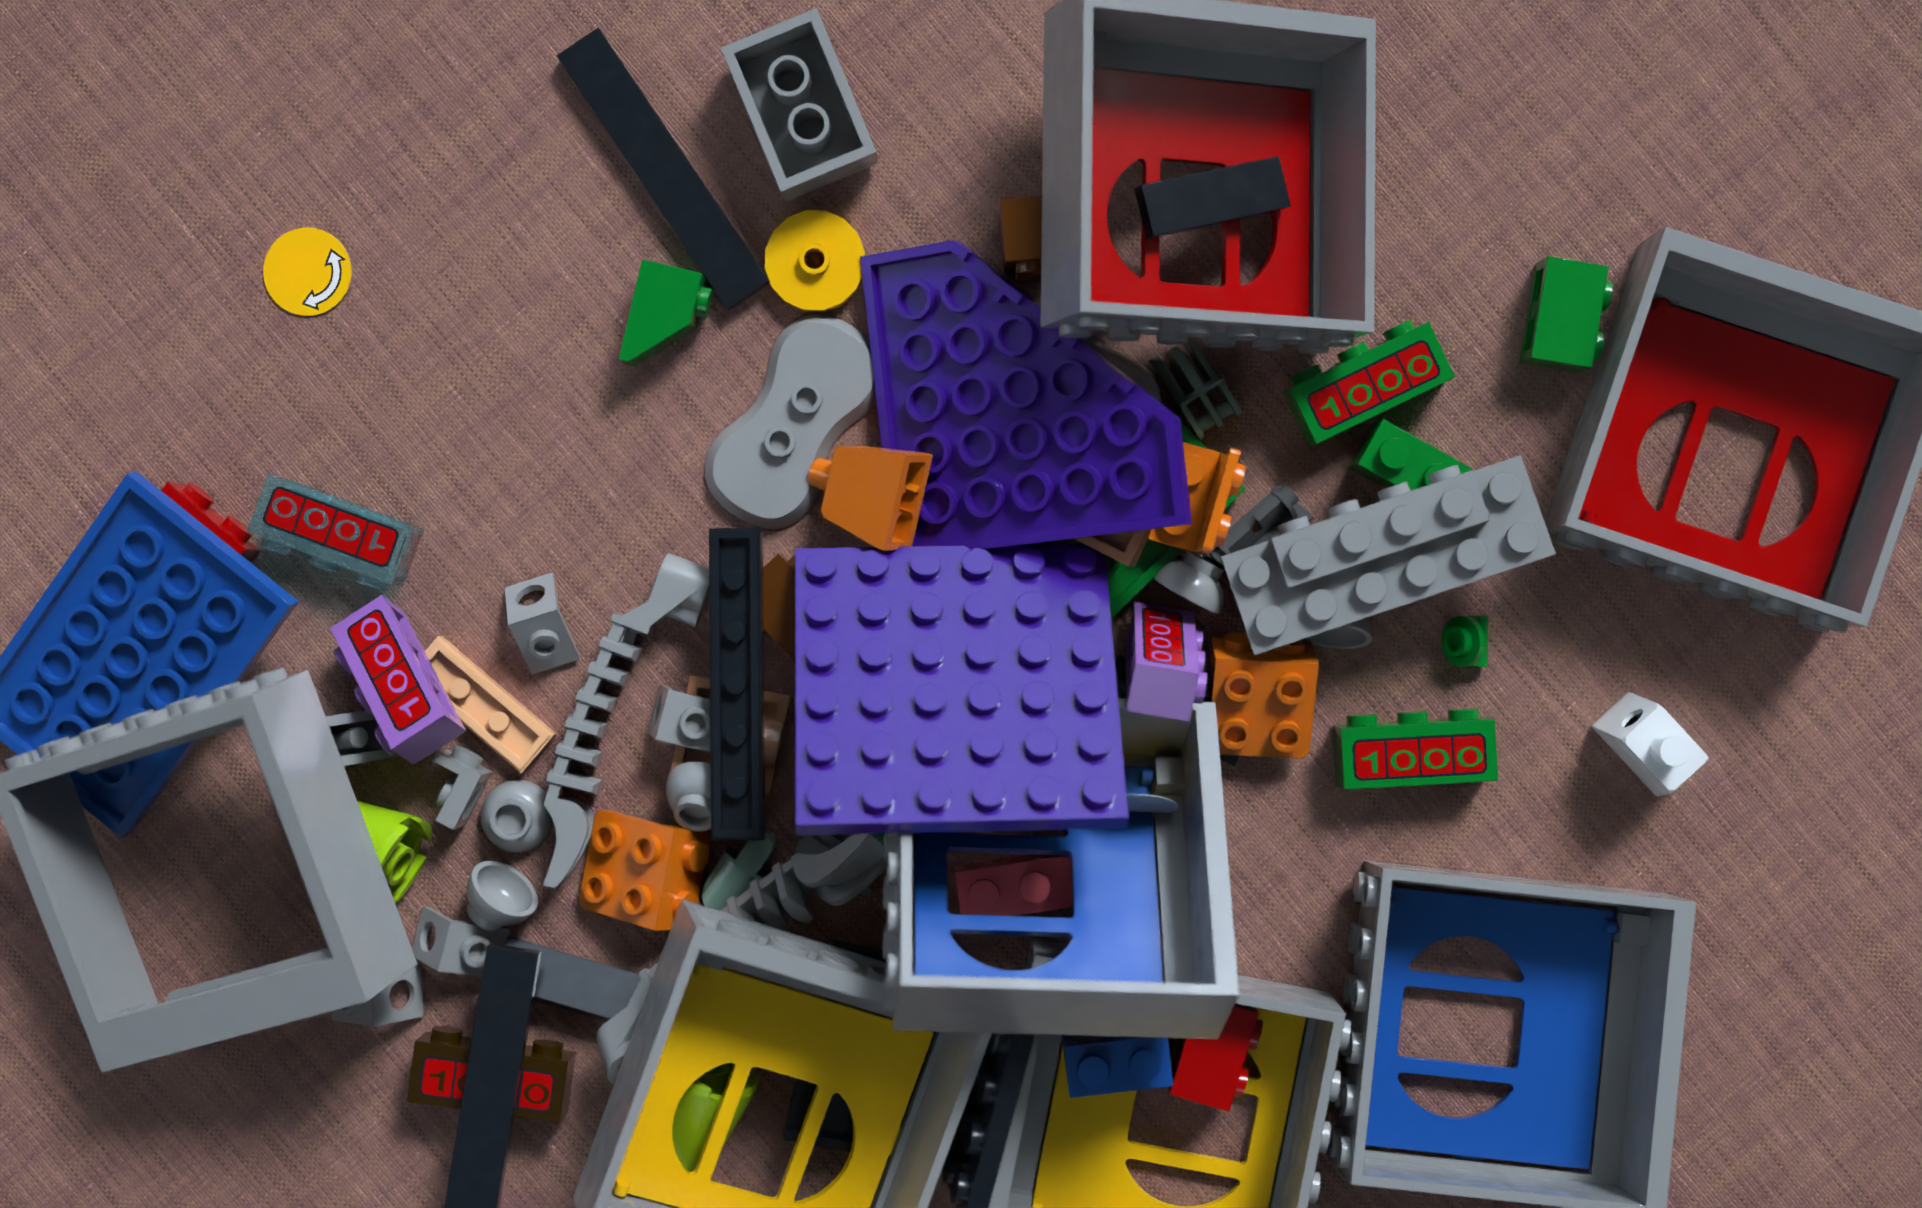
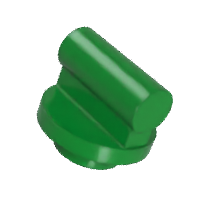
M1457 616L1448 621L1442 632L1441 645L1446 659L1451 664L1457 667H1488V616Z

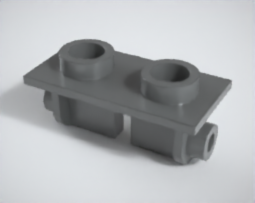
M1278 485L1228 530L1223 546L1218 545L1214 547L1212 553L1206 555L1216 565L1224 569L1221 556L1280 536L1278 525L1304 516L1308 517L1309 522L1314 518L1298 503L1299 498L1287 485L1284 487Z

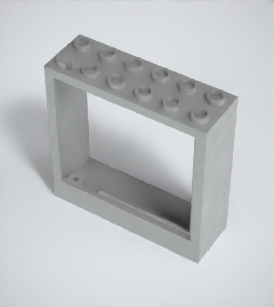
M281 667L255 676L253 680L244 683L237 681L209 691V694L200 697L196 695L170 703L165 708L156 711L150 709L122 719V722L112 725L111 722L83 731L78 736L72 738L66 736L37 747L40 756L37 749L4 760L8 770L0 773V815L101 1073L368 1002L418 965L308 670L287 676L285 668ZM245 725L328 948L174 990L168 993L164 1003L158 1004L69 772L77 770L85 775Z

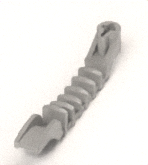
M668 553L661 565L649 600L626 614L613 613L610 620L613 625L608 636L601 638L599 643L600 653L597 660H593L589 664L587 670L589 677L585 687H582L577 692L575 700L578 703L574 713H571L565 723V728L568 730L564 740L556 747L555 755L558 757L555 766L547 774L546 782L550 785L543 805L548 810L555 825L556 845L543 886L557 888L559 884H562L575 869L590 841L594 821L592 810L583 800L564 795L566 788L597 796L600 792L602 779L574 773L571 770L574 761L596 768L599 765L602 752L581 746L580 744L584 734L599 739L604 738L607 723L590 719L594 708L611 714L614 711L617 697L601 693L605 681L621 687H625L630 672L612 666L616 656L636 663L642 651V647L634 644L637 635L640 634L650 638L655 631L656 625L667 617L696 628L709 599V567Z
M853 834L836 847L820 854L809 855L798 852L785 864L778 862L773 865V871L763 879L751 881L749 883L750 888L739 897L732 896L727 899L728 905L720 911L783 931L790 928L786 911L792 918L809 923L814 919L808 893L816 888L818 896L828 905L832 906L843 905L868 887L887 867V861L883 859L884 842L876 834ZM658 963L650 970L644 968L639 972L641 979L628 1006L604 1023L597 1032L596 1040L609 1082L613 1085Z

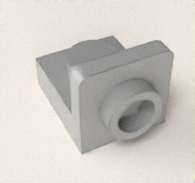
M455 746L453 751L445 749L436 752L432 761L458 774L456 780L449 778L443 786L436 801V805L442 808L435 821L452 830L466 825L492 774V771L480 765L483 760L481 756L460 746Z

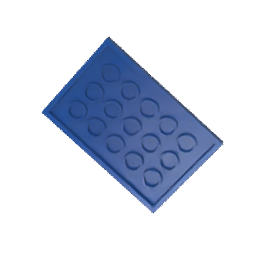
M137 471L127 473L0 656V741L18 755L37 749L40 756L37 747L66 736L72 738L78 736L83 731L111 722V725L119 723L124 718L150 709L156 711L165 708L170 703L196 695L200 697L209 694V691L237 681L241 683L299 601ZM199 739L85 775L77 770L69 772L82 807L121 838L131 834Z

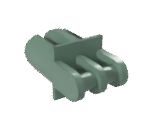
M1188 338V343L1184 344L1206 380V384L1202 383L1192 365L1177 345L1166 353L1172 367L1189 392L1187 396H1185L1159 355L1154 356L1148 361L1177 405L1175 410L1179 411L1191 432L1200 441L1205 438L1203 432L1212 426L1219 429L1223 426L1222 420L1231 414L1238 417L1242 414V410L1226 386L1224 377L1219 378L1196 340ZM1216 387L1224 401L1213 407L1206 393ZM1197 399L1205 413L1194 419L1187 405Z
M766 829L765 840H749L740 854L731 847L724 852L704 884L702 899L705 907L718 911L722 910L728 905L727 899L732 896L739 897L750 888L749 883L754 879L761 880L768 875L761 867L776 846V837L772 831Z

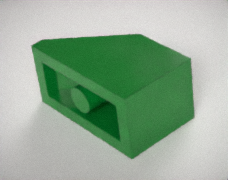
M642 259L620 350L619 360L625 365L636 367L696 330L699 317L707 318L713 289L706 288L707 279L702 273Z

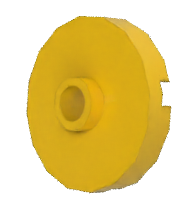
M805 210L787 217L773 230L765 248V271L771 287L786 304L804 312H824L843 306L858 291L863 280L860 257L865 256V251L858 233L844 218L824 210ZM811 252L821 253L824 256L823 265L817 269L809 268L805 263L807 255Z

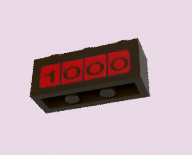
M434 1026L431 1032L426 1031L415 1040L407 1102L454 1109L461 1108L472 1041L471 1037L462 1036V1029L450 1026ZM534 1040L533 1046L526 1045L515 1117L557 1123L562 1121L569 1109L576 1052L563 1050V1043L552 1040Z

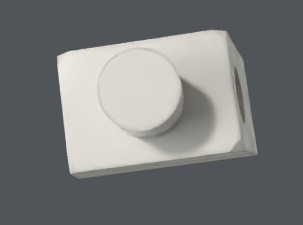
M1627 692L1591 725L1657 797L1674 792L1709 759L1707 754L1662 706L1631 692ZM1634 716L1639 718L1632 725L1625 727L1627 722Z

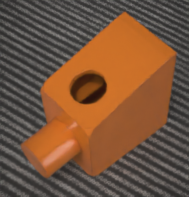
M837 446L834 450L832 461L821 457L813 461L808 472V482L812 487L825 491L821 512L825 519L880 550H897L899 547L912 546L933 455L923 452L869 446Z

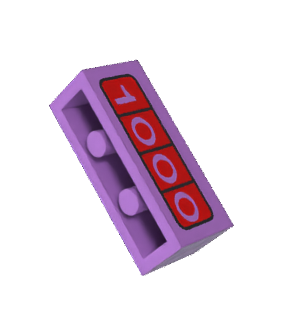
M380 595L330 628L339 647L334 649L335 656L345 671L350 675H354L359 685L354 689L355 696L365 711L370 715H374L379 725L374 730L375 736L389 755L392 756L397 753L415 765L466 732L406 614L386 597Z
M1134 602L1125 646L1126 712L1189 722L1193 703H1203L1207 685V673L1203 672L1205 652L1201 651L1203 631L1196 630L1195 614L1193 611Z

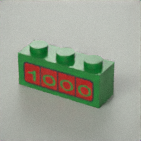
M1408 320L1383 332L1386 342L1371 350H1368L1365 342H1362L1338 354L1337 357L1341 364L1325 372H1322L1319 364H1316L1291 377L1295 386L1283 392V395L1308 447L1318 444L1455 378L1429 322L1414 328L1411 320Z
M1479 708L1449 709L1448 719L1428 720V711L1398 712L1397 722L1377 723V714L1346 715L1347 724L1333 725L1336 786L1344 790L1498 781L1495 719L1479 717Z

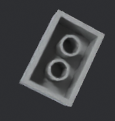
M817 8L721 47L785 202L878 164L876 149Z

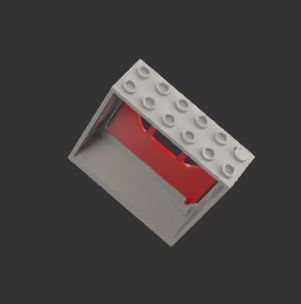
M1062 0L1044 13L1041 328L1059 329V336L1063 338L1090 337L1091 331L1108 332V340L1119 342L1140 340V334L1157 335V343L1165 345L1188 343V338H1203L1204 346L1211 348H1229L1236 346V341L1252 342V350L1277 351L1283 349V344L1298 345V353L1323 354L1329 352V347L1353 346L1354 338L1373 333L1375 291L1376 19L1222 0ZM1279 156L1291 207L1270 212L1273 234L1269 255L1258 274L1247 284L1242 285L1240 283V219L1222 223L1221 286L1162 282L1159 277L1160 237L1146 239L1142 219L1141 277L1135 275L1118 256L1108 231L1107 207L1111 191L1117 179L1134 162L1139 161L1142 164V184L1160 181L1161 160L1215 165L1224 168Z
M1668 227L1658 231L1638 245L1545 520L1548 532L1556 535L1554 543L1582 552L1584 548L1603 550V560L1628 568H1632L1633 564L1643 567L1646 565L1653 567L1651 572L1653 577L1671 583L1681 584L1682 581L1702 583L1701 593L1730 601L1731 597L1741 600L1749 599V609L1774 617H1779L1780 614L1792 617L1797 615L1799 616L1798 625L1814 631L1828 633L1831 630L1845 634L1848 627H1867L1922 467V311ZM1897 379V380H1896V383H1895V386H1894V389H1893V392H1892V395H1891V398H1890V401H1889V404H1888V407H1887V410H1886V412H1885V415H1884V418H1883V421H1882V424H1881V427H1880V430H1879V433H1878V436H1877V439H1876V442H1875V445H1874V448H1873V451H1872V454H1871V457H1870L1868 466H1867V468H1866L1864 477L1861 478V477H1862V474H1863V471H1864V468H1865V465H1866V462H1867V459H1868V456H1869V454H1870V451H1871V448H1872V445H1873V442H1874V439H1875V436H1876V433H1877V430H1878V427H1879V424H1880V421H1881V418H1882V415H1883V412H1884V409H1885L1887 400H1888V398H1889V395H1890V392H1891V389H1892L1894 380ZM1692 402L1693 410L1661 505L1655 511L1645 498L1638 480L1637 457L1641 441L1648 428L1661 414L1678 404ZM1713 407L1776 428V435L1741 538L1738 541L1679 522L1675 517ZM1794 437H1797L1807 450L1814 468L1815 490L1811 506L1799 526L1789 535L1772 544L1760 546L1759 538L1792 441ZM1854 506V507H1853V510H1852V513H1851V516H1850V519H1849V522H1848V525H1847V527H1846V530H1845V533H1844V536H1843V539H1842V542H1841V545H1840V548H1839V551H1838V554H1837V557H1836V560H1835V563H1834V566H1833V569H1832V572H1831L1829 581H1828V583H1827V586H1826V589H1825V592H1824V595H1823V598H1822V601H1821L1820 598H1821V595H1822V592H1823V589H1824V586H1825V583H1826V580H1827L1829 571H1830V569H1831V566H1832V563H1833V560H1834V557H1835V554H1836V551H1837V548H1838V545H1839V542H1840V539H1841V536H1842V533H1843V530H1844V527H1845V524H1846V521H1847L1849 512H1850V510H1851V507Z

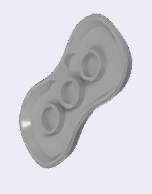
M812 314L792 322L777 337L770 353L765 382L759 396L746 413L726 427L716 437L707 454L705 462L707 487L714 499L728 512L751 525L776 530L796 523L813 507L820 489L812 487L808 482V472L811 464L820 457L827 459L832 446L839 436L866 415L876 404L870 340L864 333L838 318Z

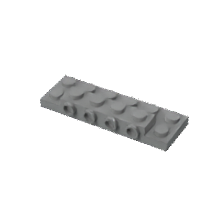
M1519 455L1463 474L1460 473L1458 465H1454L1427 475L1430 485L1410 491L1407 482L1394 485L1377 492L1380 502L1360 508L1357 499L1341 503L1327 509L1330 519L1310 525L1307 516L1288 521L1277 526L1280 536L1221 556V561L1253 654L1257 655L1555 555L1556 553L1522 456Z

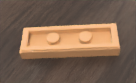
M438 636L426 649L425 653L462 724L518 772L524 773L557 734L443 636Z

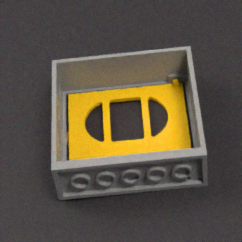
M681 899L573 1195L575 1207L870 1208L889 1155H891L871 1208H928L992 1033L936 1031L908 1110L900 1127L934 1032L892 1030V1010L882 1009L883 978L886 976L887 962ZM732 1062L731 1073L694 1171L689 1172L677 1157L673 1144L672 1127L676 1109L684 1093L699 1077L713 1068ZM753 1067L763 1068L817 1084L778 1193L774 1197L711 1180L747 1078ZM839 1093L845 1100L853 1121V1142L849 1157L840 1173L829 1185L810 1197L795 1201L794 1198L833 1094Z
M1032 936L1025 970L1039 967L1053 960L1064 951L1069 943ZM1238 975L1239 997L1235 1004L1256 1007L1259 1013L1257 1019L1263 1020L1262 1033L1257 1048L1255 1050L1248 1048V1053L1254 1059L1260 1074L1256 1078L1248 1077L1244 1091L1245 1094L1257 1096L1249 1144L1244 1161L1229 1160L1128 1140L1137 1090L1070 1098L1062 1043L1032 1196L1062 1035L1036 1034L989 1208H1308V1203L1315 1204L1319 1196L1321 1176L1320 1172H1315L1318 1153H1326L1330 1141L1331 1124L1325 1121L1329 1101L1336 1102L1339 1095L1341 1072L1335 1070L1339 1050H1347L1351 1035V1021L1345 1019L1346 1013L1330 992ZM1127 1159L1146 1161L1238 1179V1183L1225 1195L1209 1203L1196 1206H1178L1160 1201L1144 1191L1133 1179L1125 1162Z

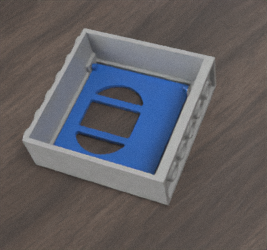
M1118 698L1126 794L1151 795L1152 790V795L1171 799L1178 804V808L1171 813L1155 812L1152 814V812L1128 811L1127 828L1062 829L1066 834L1065 837L952 832L914 833V975H912V833H884L883 859L887 861V877H884L883 909H887V922L883 930V959H887L886 976L883 978L882 1009L892 1010V1030L1219 1038L1239 997L1216 702L1193 703L1190 721L1187 722L1126 712V699ZM974 852L1068 856L1071 860L1073 917L950 914L947 911V853ZM951 934L1068 937L1071 942L1061 954L1046 964L1032 969L1011 971L993 968L975 960L956 944Z
M1364 861L1363 872H1356L1353 885L1354 902H1360L1358 923H1351L1348 934L1349 953H1355L1353 974L1346 973L1343 983V1003L1350 1004L1348 1020L1351 1021V1035L1347 1050H1339L1338 1052L1339 1055H1344L1340 1091L1336 1102H1333V1106L1339 1107L1337 1127L1331 1126L1330 1141L1327 1149L1328 1157L1334 1158V1165L1351 1185L1564 1208H1667L1696 902L1660 892ZM1392 882L1615 906V910L1609 911L1392 887ZM1456 936H1471L1487 940L1501 948L1516 964L1522 978L1519 981L1417 971L1410 970L1409 964L1422 950L1437 941ZM1414 986L1521 998L1522 1007L1515 1066L1503 1067L1398 1055L1404 988ZM1404 1072L1506 1083L1511 1085V1089L1497 1104L1481 1113L1467 1117H1447L1432 1113L1414 1102L1403 1089L1398 1080V1075ZM1365 1146L1454 1155L1455 1158L1365 1149ZM1487 1158L1589 1169V1173L1485 1162Z

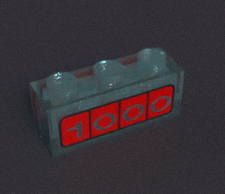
M268 474L247 532L263 537L260 546L265 549L290 556L293 548L311 555L308 564L338 574L341 566L358 572L356 582L374 589L386 591L388 584H405L425 528L289 478Z

